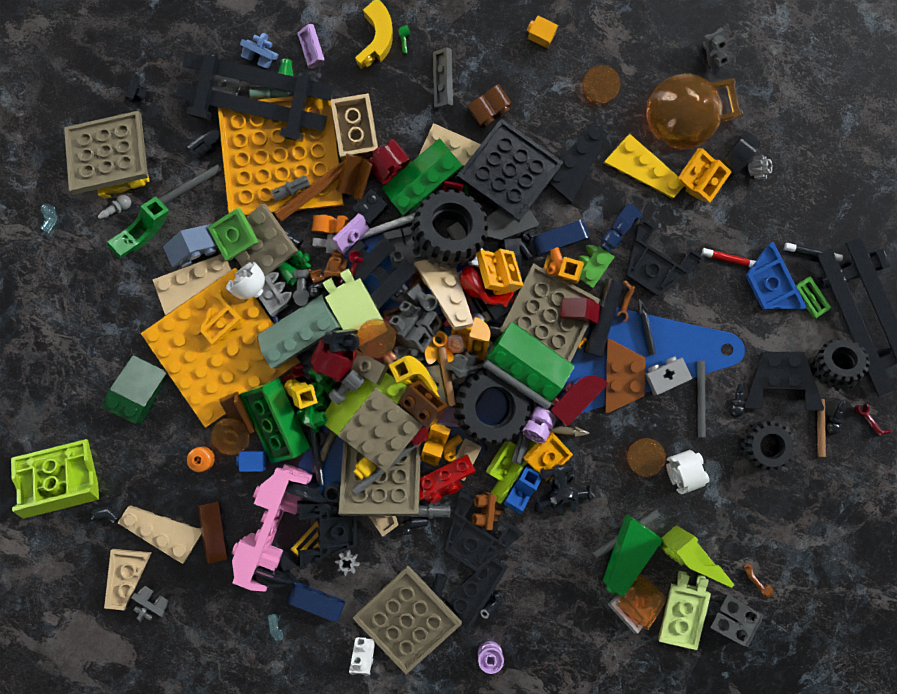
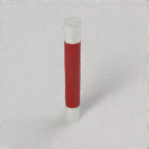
M703 248L701 254L702 256L747 267H752L755 263L754 260Z

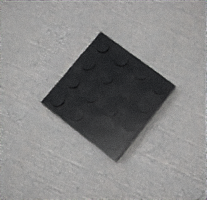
M501 118L456 178L514 220L520 222L560 169L563 161Z

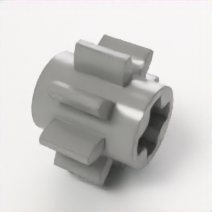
M763 155L754 156V161L749 162L748 165L749 174L758 180L767 179V174L772 172L771 160Z
M348 550L346 555L341 552L339 554L341 560L335 561L336 564H339L337 571H344L345 576L349 571L354 574L356 572L354 566L360 565L355 560L358 555H351L350 550ZM345 560H351L350 566L343 564Z

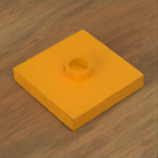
M550 430L545 443H536L522 457L540 474L541 468L547 470L551 469L555 464L563 465L573 455Z

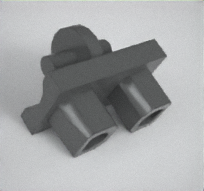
M719 28L715 33L705 35L703 48L707 53L708 65L712 67L717 64L721 67L729 63L726 49L728 45L724 29Z
M471 351L466 352L464 356L456 354L453 361L446 363L444 368L452 370L451 377L455 383L462 384L467 380L468 375L479 371L480 367L476 365L478 356Z
M146 586L138 594L134 593L131 597L134 601L144 606L143 609L136 606L133 610L139 614L137 617L139 622L143 618L149 621L153 618V615L148 613L149 610L163 618L166 614L164 610L169 603L162 596L158 597L154 605L148 600L154 591Z

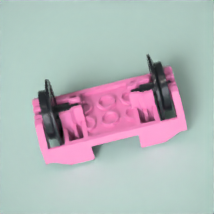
M284 464L283 469L276 468L274 474L261 484L260 487L257 486L253 495L256 498L254 504L264 507L268 511L264 512L261 522L264 523L261 529H258L256 534L250 533L248 536H244L242 540L240 539L239 543L234 545L232 550L234 555L232 560L234 571L233 584L253 591H266L269 586L284 587L286 583L295 582L296 577L288 570L282 571V568L278 566L283 550L271 544L284 511L296 515L297 501H303V498L316 502L326 501V498L320 494L322 489L310 482L311 474L292 465Z

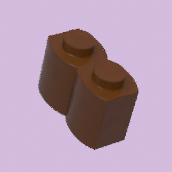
M498 84L467 105V109L479 127L483 125L487 127L495 121L494 118L499 114L501 116L507 114L510 111L509 107H511L512 102Z

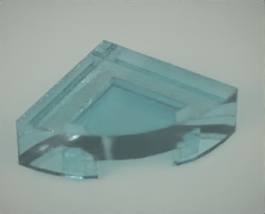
M275 614L269 615L271 635L276 641L283 640L282 630L278 629L279 620Z

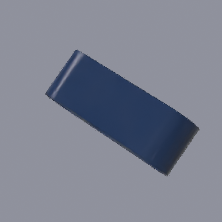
M584 219L538 234L532 237L538 256L550 253L551 249L557 247L561 249L589 239L590 235Z
M293 582L286 600L292 606L335 622L339 621L345 605V601L298 582Z

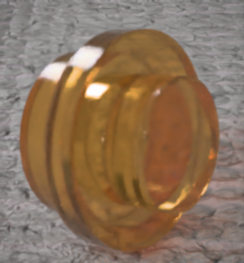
M453 334L447 340V347L453 353H461L466 348V340L460 334Z

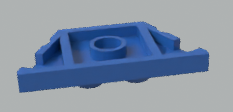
M774 242L769 243L745 275L761 308H806Z

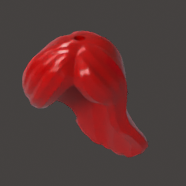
M469 265L461 271L460 283L466 294L471 297L481 298L490 305H504V307H507L514 291L495 295L493 290L485 289L478 265Z

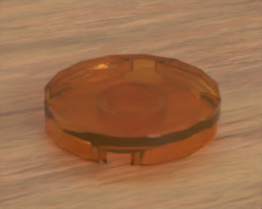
M595 66L584 76L583 92L594 103H608L619 93L621 86L620 77L609 66Z
M377 318L367 320L360 326L357 332V337L360 341L359 349L371 358L386 356L392 351L396 342L395 330L385 320Z
M225 418L217 422L213 427L211 441L213 446L219 449V452L227 455H236L247 448L251 435L246 424L241 420Z
M651 438L638 439L629 446L627 451L628 465L635 473L641 476L657 474L663 468L666 461V453L663 446Z

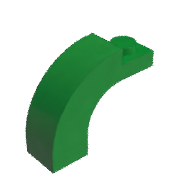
M155 196L140 207L138 217L127 229L107 241V246L119 259L131 251L136 252L159 231L168 216L169 209Z

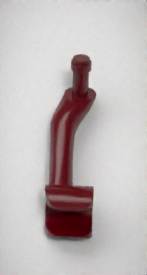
M352 250L349 253V260L353 262L349 269L352 276L358 263L363 262V258L358 257L360 251ZM343 278L339 281V285L346 283Z
M304 365L292 366L291 374L282 377L284 386L288 380L304 376L302 373Z
M863 404V411L860 410V405L854 407L855 412L864 416L876 434L882 437L883 434L891 433L890 429L883 431L869 414V405Z

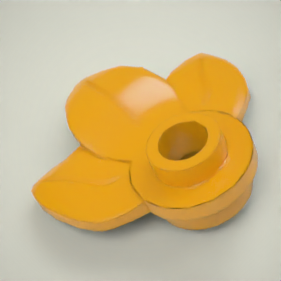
M438 330L434 337L431 336L432 341L425 349L424 354L429 365L436 360L440 363L438 348L445 347L448 362H452L453 353L461 351L462 347L456 338L448 337L445 332ZM436 337L441 339L440 344L436 343Z

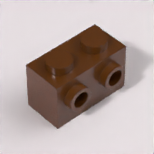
M420 380L409 385L398 402L427 429L438 422L448 407V404Z

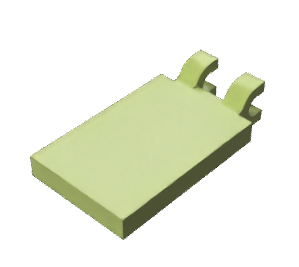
M349 269L340 273L346 283L336 287L332 278L323 282L330 294L325 298L343 330L357 329L360 345L389 330L360 278L354 280Z
M679 570L677 585L671 583L658 640L659 642L697 650L711 595L709 592H706L709 580L705 576L697 575L696 586L689 585L690 576L687 575V572Z

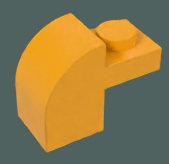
M547 255L543 267L545 270L553 260L551 255ZM564 257L559 274L556 276L569 283H578L584 263Z
M442 424L431 426L429 439L426 440L420 456L421 461L438 466L451 429L446 428Z

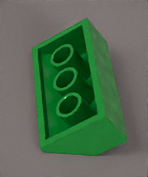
M439 138L386 183L382 189L403 216H407L419 207L420 202L426 199L429 194L439 190L444 185V181H449L458 174L463 165Z
M512 321L491 346L487 355L488 360L549 402H552L563 389L574 369L572 363Z
M279 378L239 394L271 464L296 458L310 449L308 440L304 435L300 422Z

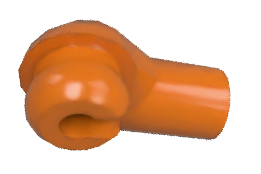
M559 247L550 250L553 260L546 271L551 276L559 274L563 262Z

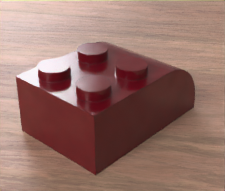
M598 376L579 377L573 382H568L561 390L563 393L553 399L551 406L547 410L551 411L562 425L569 426L608 383Z

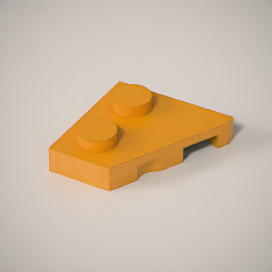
M219 292L215 293L212 308H209L206 320L200 329V332L214 346L243 320Z

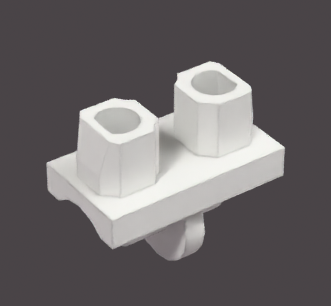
M355 638L349 670L351 675H370L375 647L373 639Z

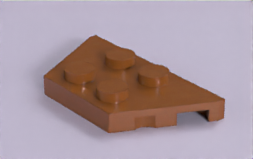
M607 339L605 381L608 385L605 387V413L614 411L645 396L646 358L612 339Z

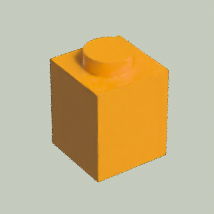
M537 15L535 21L531 20L527 28L529 32L528 39L548 48L558 25Z

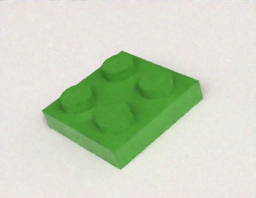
M236 208L208 226L225 261H230L259 243L241 208Z

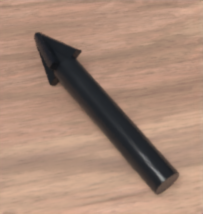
M639 299L637 315H640L650 356L656 354V349L647 315L649 311L642 300Z

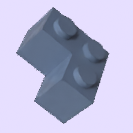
M212 224L181 230L163 246L172 267L179 265L186 267L192 263L191 260L200 257L202 254L209 256L216 252L218 246L208 229V226Z

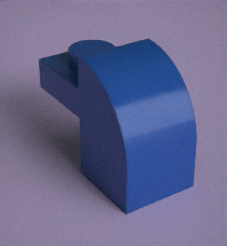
M526 466L509 490L504 505L521 514L530 496L536 491L542 479L540 473Z

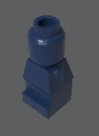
M628 203L615 218L611 230H608L602 237L600 247L607 252L616 249L622 240L621 237L632 227L634 221L636 222L640 219L643 213Z

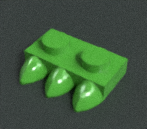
M586 245V250L591 257L585 255L578 257L579 261L584 263L579 280L593 288L614 259V256L600 246Z

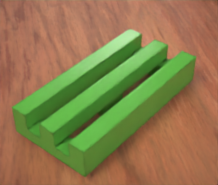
M811 276L796 285L813 319L831 309V306ZM806 283L809 284V286L811 287V289L823 305V309L820 307V305L816 301V298L806 286Z

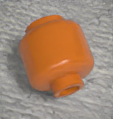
M204 446L192 449L187 456V464L195 472H204L210 469L215 461L213 452Z

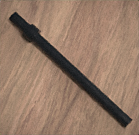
M301 376L300 381L306 382V384L309 385L308 380L304 376ZM308 426L314 460L312 466L313 471L316 473L317 485H325L323 473L325 467L324 461H321L318 436Z

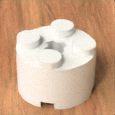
M687 450L667 458V461H669L666 464L667 472L672 484L678 485L679 489H676L678 493L685 494L704 487L709 482V476L702 466L703 458L700 453L695 454L692 450Z

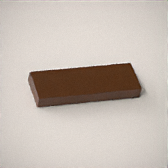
M213 502L198 505L206 563L226 560L227 554L219 503Z

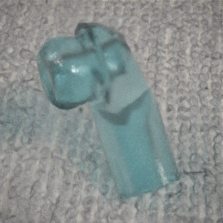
M46 203L41 206V212L45 221L40 228L49 233L58 217L54 207Z

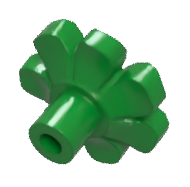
M297 251L291 256L290 262L293 265L295 264L294 268L297 270H309L311 268V265L308 263L311 257L308 253L302 254L301 251Z

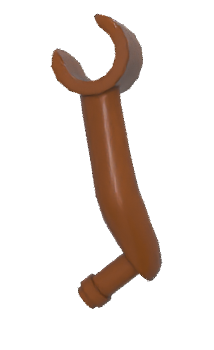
M309 269L308 278H311L313 283L325 279L321 275V269L315 271Z
M626 280L623 284L629 290L625 294L620 312L616 314V317L619 314L625 316L621 323L627 321L629 317L626 310L635 286L632 287Z
M745 563L744 569L748 578L757 586L764 597L769 598L774 593L773 588L769 584L763 586L755 577L751 564Z

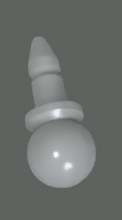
M119 195L115 201L111 202V206L98 215V218H106L116 211L120 213L121 210L128 209L131 206L130 198L126 195Z

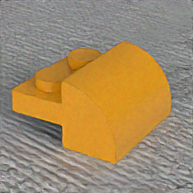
M698 148L677 180L686 187L685 191L701 201L711 203L732 171L720 160L713 159L703 148Z
M499 249L496 252L480 250L476 253L485 289H491L495 295H501L516 291L524 286L514 251Z
M475 317L473 327L453 330L452 328L451 337L456 338L461 347L467 349V352L471 351L478 356V359L485 361L490 339L488 325L483 320Z

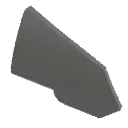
M498 208L486 219L489 225L487 237L502 240L539 225V222L530 210L527 211L520 222H517Z

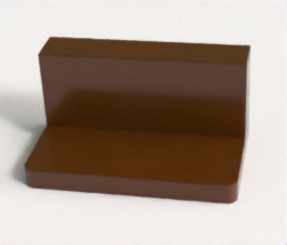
M346 153L336 190L340 193L353 195L357 200H362L372 164L364 157Z
M238 391L220 398V404L236 433L246 429L249 430L250 434L253 433L254 425Z

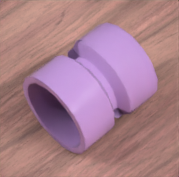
M535 407L530 416L531 420L527 421L522 432L532 441L543 444L550 434L549 430L555 425L557 417L545 408Z
M493 641L484 642L478 649L479 666L485 673H497L503 667L502 649Z

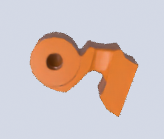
M314 215L312 232L338 234L349 223V219L346 216H337V219L328 215Z

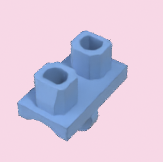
M262 33L260 37L254 35L253 40L257 44L250 40L242 39L240 43L243 46L241 57L253 60L256 52L260 54L257 64L264 68H269L272 60H277L279 54L265 48V46L269 48L272 46V43L267 41V34Z

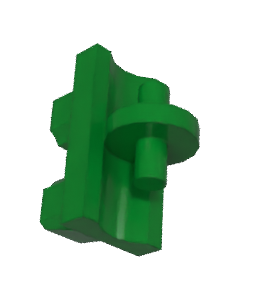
M312 368L308 371L315 381L310 384L314 387L316 398L322 396L324 392L329 395L333 389L340 385L339 382L333 380L330 376L315 373Z
M324 396L317 398L318 403L297 411V418L302 421L303 425L310 426L313 433L319 432V427L327 424L326 414L320 412L322 409L328 408V400Z

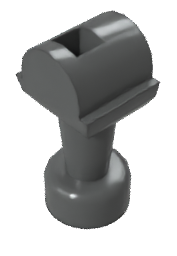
M293 270V277L297 278V291L294 292L293 298L297 305L304 306L309 303L311 297L309 291H307L305 278L309 277V270Z
M416 283L406 293L416 305L421 302V306L426 311H432L437 306V299L431 294H427L419 283Z
M353 369L341 381L343 383L339 389H333L329 393L330 399L338 405L345 400L346 393L350 390H357L364 382V379Z

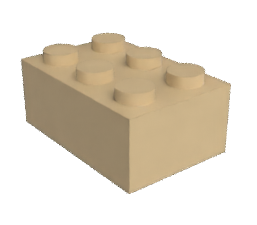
M369 93L332 99L331 106L341 160H345L346 153L364 158L373 157L372 152L378 147Z

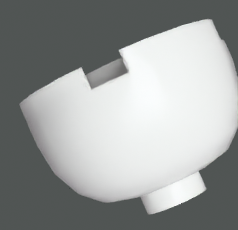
M255 262L252 264L248 263L234 274L236 276L234 281L229 280L226 285V289L236 298L242 300L252 297L257 298L263 292L262 287L265 284V276Z

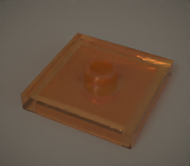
M639 574L624 597L621 596L616 605L647 630L656 619L668 597Z

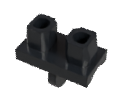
M346 329L325 332L324 344L330 346L329 351L331 352L355 351L360 345L359 338L357 337L358 330Z

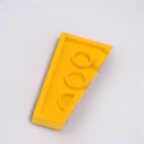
M630 134L604 162L605 165L612 166L619 172L635 178L636 181L650 186L671 199L684 187L677 180L678 176Z

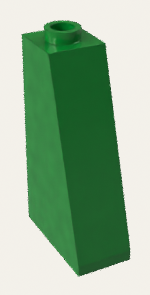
M628 514L624 517L603 578V582L607 586L606 590L615 596L619 594L622 597L627 593L663 541L658 534Z

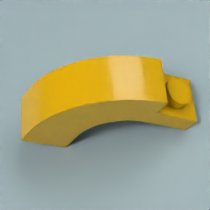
M373 0L363 9L364 17L370 22L376 32L371 44L355 57L361 69L365 66H370L374 62L375 57L381 62L387 56L392 45L393 29L388 10L380 0Z
M404 356L389 364L397 383L403 382L409 386L420 380L439 397L437 393L439 389L424 365L416 358Z

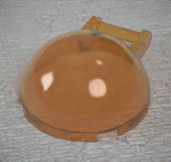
M689 73L677 74L667 78L656 86L648 99L646 113L650 129L658 139L661 138L673 148L691 149L702 145L714 135L720 122L743 116V111L739 108L734 86L736 84L735 78L711 83L698 75ZM727 87L732 112L722 114V101L716 89Z

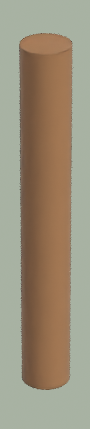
M438 348L448 406H454L455 397L450 370L444 368L445 364L448 363L446 348Z
M821 399L824 411H817L818 457H826L825 399Z

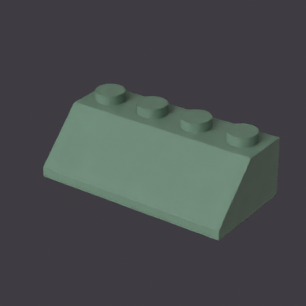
M321 294L257 336L261 352L271 369L281 367L319 343L320 339L325 336V332L338 331L342 327L325 297Z

